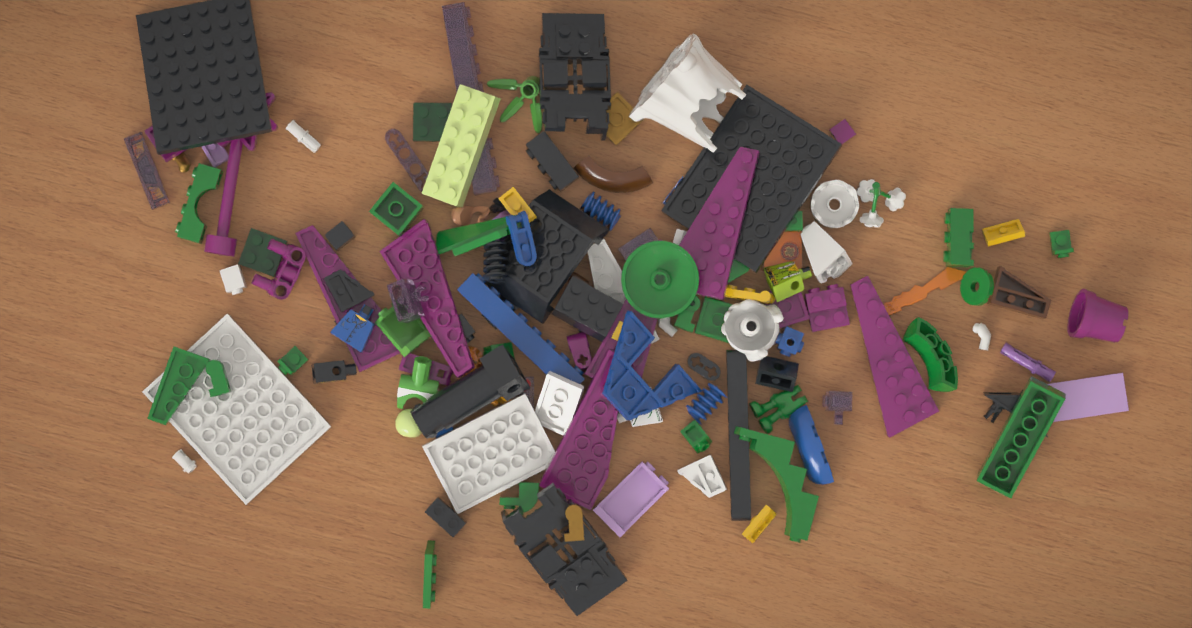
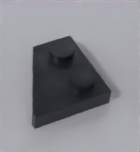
M341 269L323 278L341 313L374 296L371 290L369 291Z

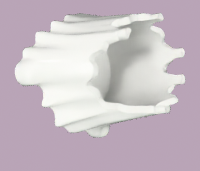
M693 33L672 51L661 69L644 87L638 98L639 102L631 111L629 117L635 122H639L644 118L652 119L714 152L717 147L710 140L713 132L707 128L702 118L714 119L720 124L724 117L719 114L716 105L725 100L726 93L735 94L741 99L746 94L740 89L742 83L703 47L699 37Z

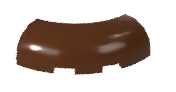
M588 156L574 167L575 171L586 182L608 192H634L653 184L652 179L643 166L632 171L615 172L601 167Z

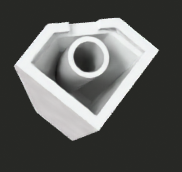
M815 221L803 229L800 235L814 275L820 283L826 282L828 277L835 279L841 276L853 264L846 251Z

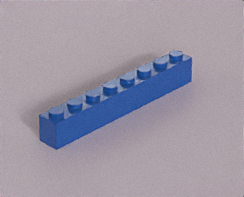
M472 273L458 287L457 291L546 375L551 371L578 384L583 382L584 378L582 375L584 373L577 366L573 368L568 363L570 359L561 352L559 355L554 350L556 346L549 339L544 341L540 337L542 333L535 326L532 328L526 324L528 320L521 313L517 315L512 310L514 306L509 301L505 300L503 302L498 297L500 293L493 286L489 289L484 284L486 281L483 280L479 273L476 275Z

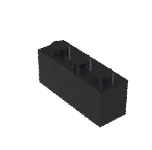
M545 131L526 144L528 148L525 150L532 160L535 158L538 161V169L543 175L547 173L550 177L548 182L554 190L559 189L561 192L579 179V176Z

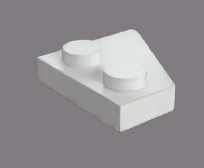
M708 455L677 470L680 475L684 476L695 487H698L709 498L727 490L712 455Z

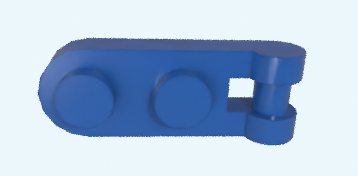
M521 211L518 212V215L506 216V223L509 226L517 261L525 266L534 264L537 254L527 213ZM521 222L522 227L517 228L516 223Z

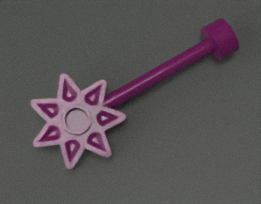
M272 92L266 93L268 109L276 99ZM270 118L272 131H276L278 125ZM257 135L218 143L221 147L229 143L231 145L217 234L206 236L204 252L235 257L237 239L229 238L228 235L242 146L244 144L248 150L255 151Z

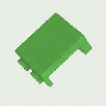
M407 296L403 299L398 297L391 303L392 307L389 310L384 308L377 314L379 318L375 322L404 358L431 337L421 318L407 303Z

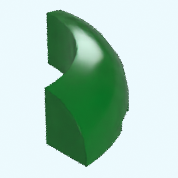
M917 317L908 326L903 341L911 345L923 359L928 372V389L940 392L956 390L958 386L957 366L953 364L951 358L953 353L946 340L943 341L936 333V328L924 319Z

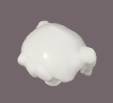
M746 299L729 307L724 315L721 332L726 335L729 344L734 349L744 353L749 361H759L768 355L767 350L775 343L779 333V322H782L784 317L781 310L774 304L764 305L758 301Z

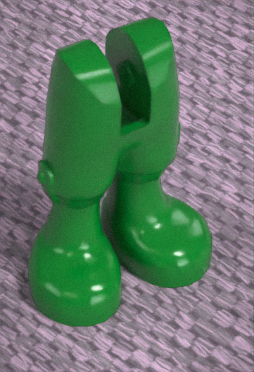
M799 385L794 386L793 392L784 390L778 394L774 393L770 397V401L764 404H759L757 401L749 403L757 419L771 409L778 408L771 415L758 420L766 434L773 431L772 425L778 419H788L794 411L808 402L805 395L795 399V401L791 399L792 396L794 397L802 391Z

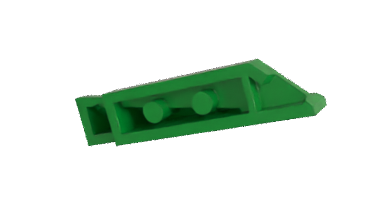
M506 217L439 231L436 237L438 254L440 255L452 250L455 257L510 235ZM521 222L516 223L517 228L522 227Z

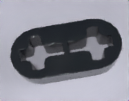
M693 353L688 357L687 364L692 370L710 381L719 378L721 370L718 365L699 353ZM697 356L700 357L699 361L702 364H704V366H692L693 362L691 361V358H696ZM705 366L710 369L715 367L717 375L710 378L708 376L709 372L704 369Z

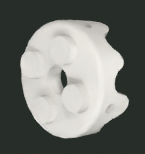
M831 180L822 183L814 191L811 198V211L814 218L828 228L844 227L855 218L859 210L856 190L841 180ZM830 200H838L840 207L837 210L831 209L829 206Z

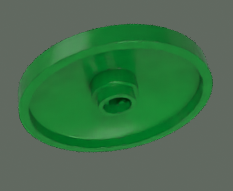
M652 241L635 249L627 258L621 275L622 289L630 305L641 314L652 318H668L681 313L692 303L699 287V272L692 256L681 246L668 241Z

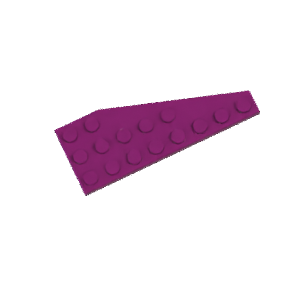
M739 147L679 244L692 256L699 272L697 295L724 300L760 153L759 150Z
M609 348L539 483V486L543 488L554 483L557 488L561 489L566 499H571L574 503L589 510L592 509L608 478L618 410L602 394L615 352Z

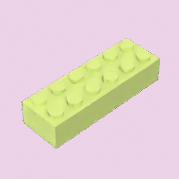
M461 84L459 85L422 194L457 207H463L501 98Z

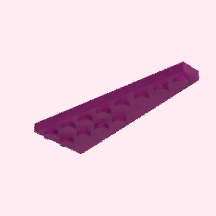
M423 219L380 250V253L457 378H461L475 368L429 223L426 219Z

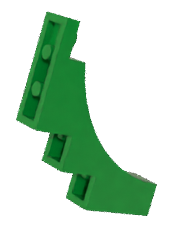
M736 426L734 434L740 435L739 439L749 442L751 440L749 449L766 461L781 484L787 513L784 535L790 536L789 540L800 543L801 539L808 541L819 496L801 491L807 469L789 464L795 442Z

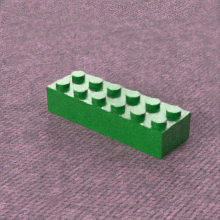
M1031 376L978 472L976 481L1012 498L1066 399V393Z

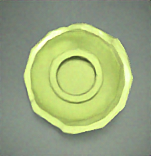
M404 409L395 420L396 429L402 436L418 437L422 432L411 415L410 411L413 409Z

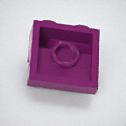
M838 284L830 285L824 291L814 288L808 290L809 294L804 295L812 332L850 325L843 287H839Z

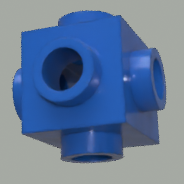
M786 326L783 333L779 332L775 341L778 344L777 349H780L779 353L788 357L791 354L796 355L797 352L800 353L804 342H802L804 333ZM788 339L792 340V346L787 344Z

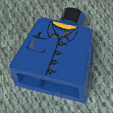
M365 304L359 313L350 310L330 333L363 353L375 326L374 323L368 320L374 310Z

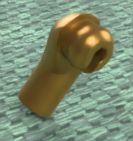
M184 153L171 159L177 162L180 172L186 173L189 171L190 161Z

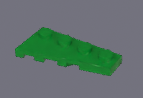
M173 346L147 419L167 425L211 359Z

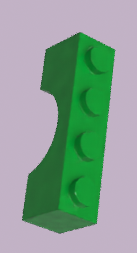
M200 163L198 167H194L192 173L194 181L188 187L186 196H189L187 204H183L181 210L183 218L181 222H178L175 231L178 233L177 237L202 244L207 226L198 216L197 205L205 193L211 190H218L223 174L221 169Z

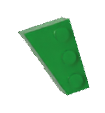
M950 208L948 212H945L944 223L947 224V232L944 231V243H947V250L943 251V262H946V267L969 268L974 266V260H971L972 249H974V243H972L974 209Z

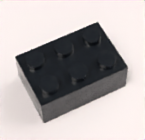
M572 276L552 315L603 342L623 304Z

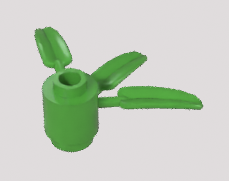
M530 76L522 84L517 83L515 79H495L487 82V86L491 88L516 90L517 87H520L522 96L520 98L515 97L500 117V122H505L511 118L524 104L522 101L524 98L532 99L533 103L530 104L533 125L536 133H540L542 129V112L540 103H536L535 98L540 93L538 77Z

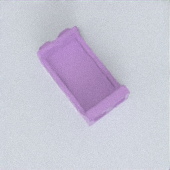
M648 461L645 464L641 462L593 509L619 537L669 490L667 487L669 482L662 475L658 478L653 473L656 469Z

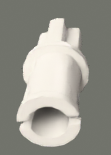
M294 120L286 127V130L294 135L299 143L302 142L313 153L320 148V143L308 134L309 131H305Z

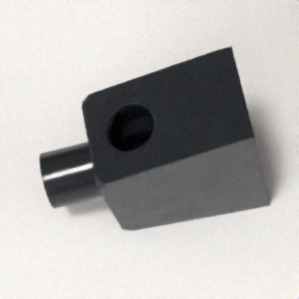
M344 360L314 363L311 365L313 384L346 380V376L357 375L356 364H345ZM338 368L339 374L334 375L332 369Z

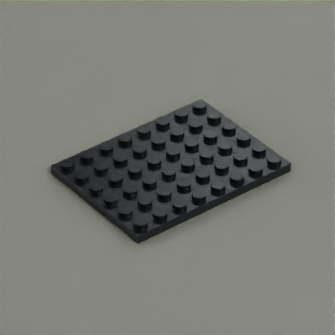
M208 0L136 15L156 152L158 155L272 132L250 0Z
M746 85L742 90L746 96L743 99L739 97L736 99L710 138L712 144L717 149L711 152L708 148H703L661 211L689 229L739 147L759 150L760 153L734 256L735 260L757 273L841 149L842 144L749 85Z

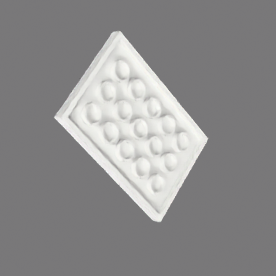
M525 393L422 445L457 514L547 469L555 453Z

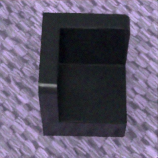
M343 221L325 234V237L337 251L356 237Z

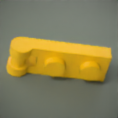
M727 285L725 297L750 299L763 304H772L775 301L774 295L769 291L755 293L756 290L751 288H744V291L737 290V286Z

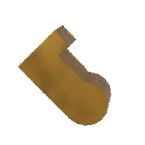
M570 505L565 511L566 518L569 520V533H564L565 542L584 540L582 509L578 505Z

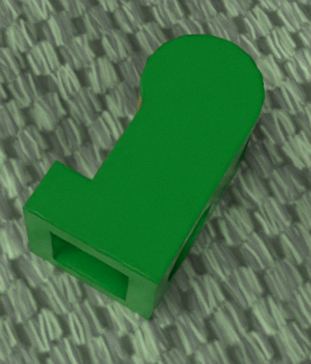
M695 296L692 303L684 311L679 313L674 325L675 327L690 333L693 332L695 325L691 323V320L701 304L697 296Z
M218 360L209 361L205 368L213 384V389H209L210 397L230 393L231 389L223 363Z

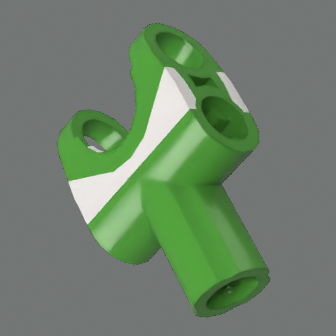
M419 356L414 359L412 376L401 374L397 393V408L403 409L405 402L412 397L419 398L424 403L428 401L430 396L438 392L439 381L429 379L432 360L428 357Z

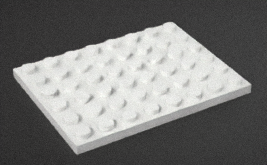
M226 314L187 351L222 362L231 392L210 397L209 389H213V384L205 368L169 422L244 504L247 505L332 426L231 316ZM164 372L142 391L152 403Z

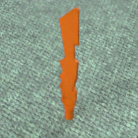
M947 267L923 287L914 285L909 292H902L901 295L894 296L891 302L884 303V307L889 316L902 311L901 308L913 305L926 299L929 292L937 288L943 290L963 278L966 272Z

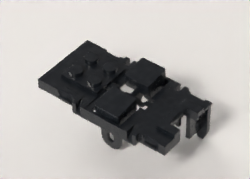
M542 13V35L540 36L542 48H539L540 109H544L542 116L545 131L564 132L567 119H573V122H576L577 119H583V122L587 121L586 134H601L600 140L605 141L609 125V113H607V110L611 109L609 49H605L607 48V39L605 36L604 14ZM568 64H573L572 76H568ZM577 64L582 65V75H577ZM542 65L544 71V89L547 90H543ZM568 85H574V94H569V90H566ZM577 85H583V88H585V90H582V94H578Z
M552 483L537 494L543 506L535 509L526 518L521 506L510 514L503 510L501 515L505 528L512 536H515V539H513L515 545H518L519 550L545 583H548L551 590L555 588L560 598L564 599L574 614L578 616L628 580L615 563L613 556L609 551L607 552L608 547L584 515V540L565 542L564 533H569V520L566 518L565 511L568 506L575 503L571 499L567 501L561 489ZM555 528L558 531L562 530L561 535L563 537L560 539L552 532ZM548 533L555 540V543L552 545L545 541L547 540L545 535ZM569 544L576 554L571 556L564 546ZM562 549L569 559L566 561L562 560L557 551Z

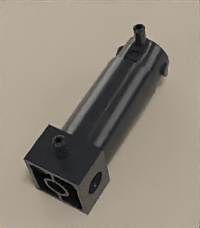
M503 344L479 358L483 364L482 366L430 396L428 401L423 404L414 406L413 410L410 411L411 415L427 439L436 437L438 432L443 429H449L502 396L509 401L530 388L514 357Z

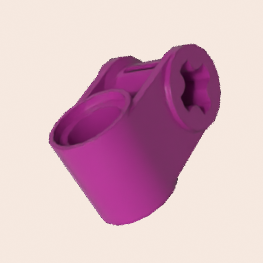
M580 332L566 336L576 366L579 369H587L592 361L586 333ZM583 355L585 358H588L586 365L578 363V360L581 359L580 356Z

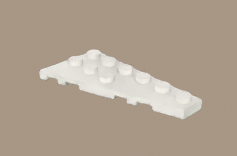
M603 239L599 245L594 243L588 250L594 288L624 304L626 297L621 283L622 270L606 241ZM654 331L653 335L655 339L651 342V344L660 339L656 331Z

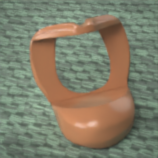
M455 206L451 213L452 220L459 227L470 225L473 214L481 212L483 214L478 218V223H480L489 216L490 208L486 206Z

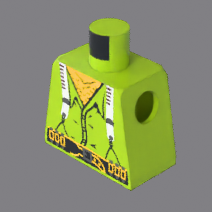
M793 261L763 268L767 284L777 302L803 291L804 285L802 280L812 277L809 266L798 269Z

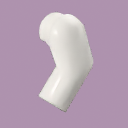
M670 317L658 318L659 327L672 337L677 332V329L670 324Z
M975 323L973 332L978 333L981 337L979 349L988 351L991 333L985 324Z

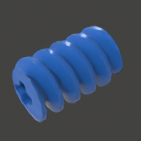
M593 191L588 195L580 209L584 207V213L586 214L591 212L590 217L592 218L597 216L596 221L598 222L604 220L603 225L605 227L610 224L609 231H612L622 216L620 215L621 209L618 208L616 211H613L614 204L607 207L608 200L601 203L602 196H598L595 199V192Z
M711 383L707 384L710 390L702 389L704 396L697 394L699 401L691 400L693 407L690 405L686 406L688 413L700 425H702L700 418L707 420L705 413L712 415L711 407L718 408L716 402L723 403L722 396L728 398L716 385Z

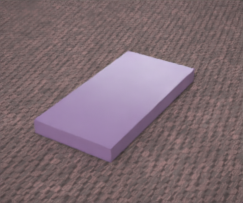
M1123 373L1048 384L1066 393V399L1053 422L1129 411Z

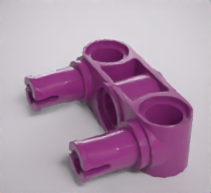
M271 239L267 249L282 255L283 260L276 271L274 279L270 280L255 274L251 284L266 290V293L282 300L289 296L293 285L297 281L306 254L298 246L293 244L286 245ZM295 250L300 252V257L297 260H293L291 257L292 252ZM279 285H283L285 289L282 295L276 294V288Z

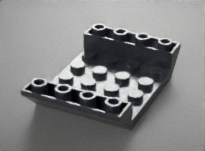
M550 189L533 199L529 205L530 209L537 216V218L529 223L537 254L534 264L525 266L517 261L510 234L503 241L508 243V246L503 247V249L508 250V253L502 254L503 257L508 258L507 261L502 262V264L508 265L506 269H502L503 272L507 273V276L502 277V279L507 280V282L496 284L486 281L484 283L490 288L493 286L501 296L542 324L545 323L554 310L550 304L593 243L599 245L609 232L607 227Z

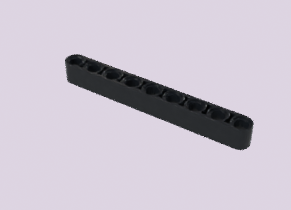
M726 350L731 521H751L749 441L739 439L740 435L734 434L736 426L748 429L746 355L738 350Z

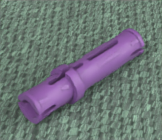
M1007 342L1000 351L1001 354L1030 370L1033 375L1037 374L1048 382L1053 379L1056 371L1043 365L1042 361L1029 357Z

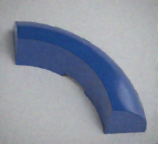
M807 405L802 406L791 414L789 427L804 468L807 469L806 475L815 484L833 483L832 472Z

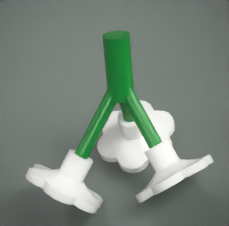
M872 179L868 181L862 180L859 183V188L856 190L857 195L860 196L862 202L871 201L873 204L869 213L862 214L860 222L864 223L866 227H881L884 219L879 217L876 211L878 197L880 195L886 197L885 205L894 212L904 206L906 194L900 188H895L893 191L885 193L881 191L878 182Z

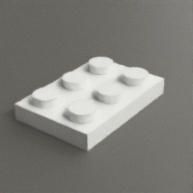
M549 371L535 409L541 425L564 436L577 410L585 386Z

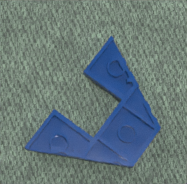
M632 311L626 312L602 392L620 414L629 421L642 414H648L657 408L673 404L677 400H683L692 394L702 392L679 364H675L653 390L637 374L631 365L655 337Z

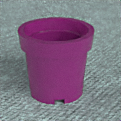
M1081 289L1070 309L1067 324L1068 335L1080 339L1088 337L1114 343L1119 342L1126 329V326H1123L1124 319L1128 320V308L1098 297L1092 291Z

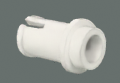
M182 449L178 450L172 457L184 469L183 472L189 474L197 467L195 461H192Z

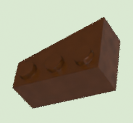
M1002 266L997 267L994 278V291L992 296H989L987 304L1039 319H1046L1051 299L1008 272Z

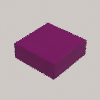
M846 119L829 130L836 141L841 144L856 135Z

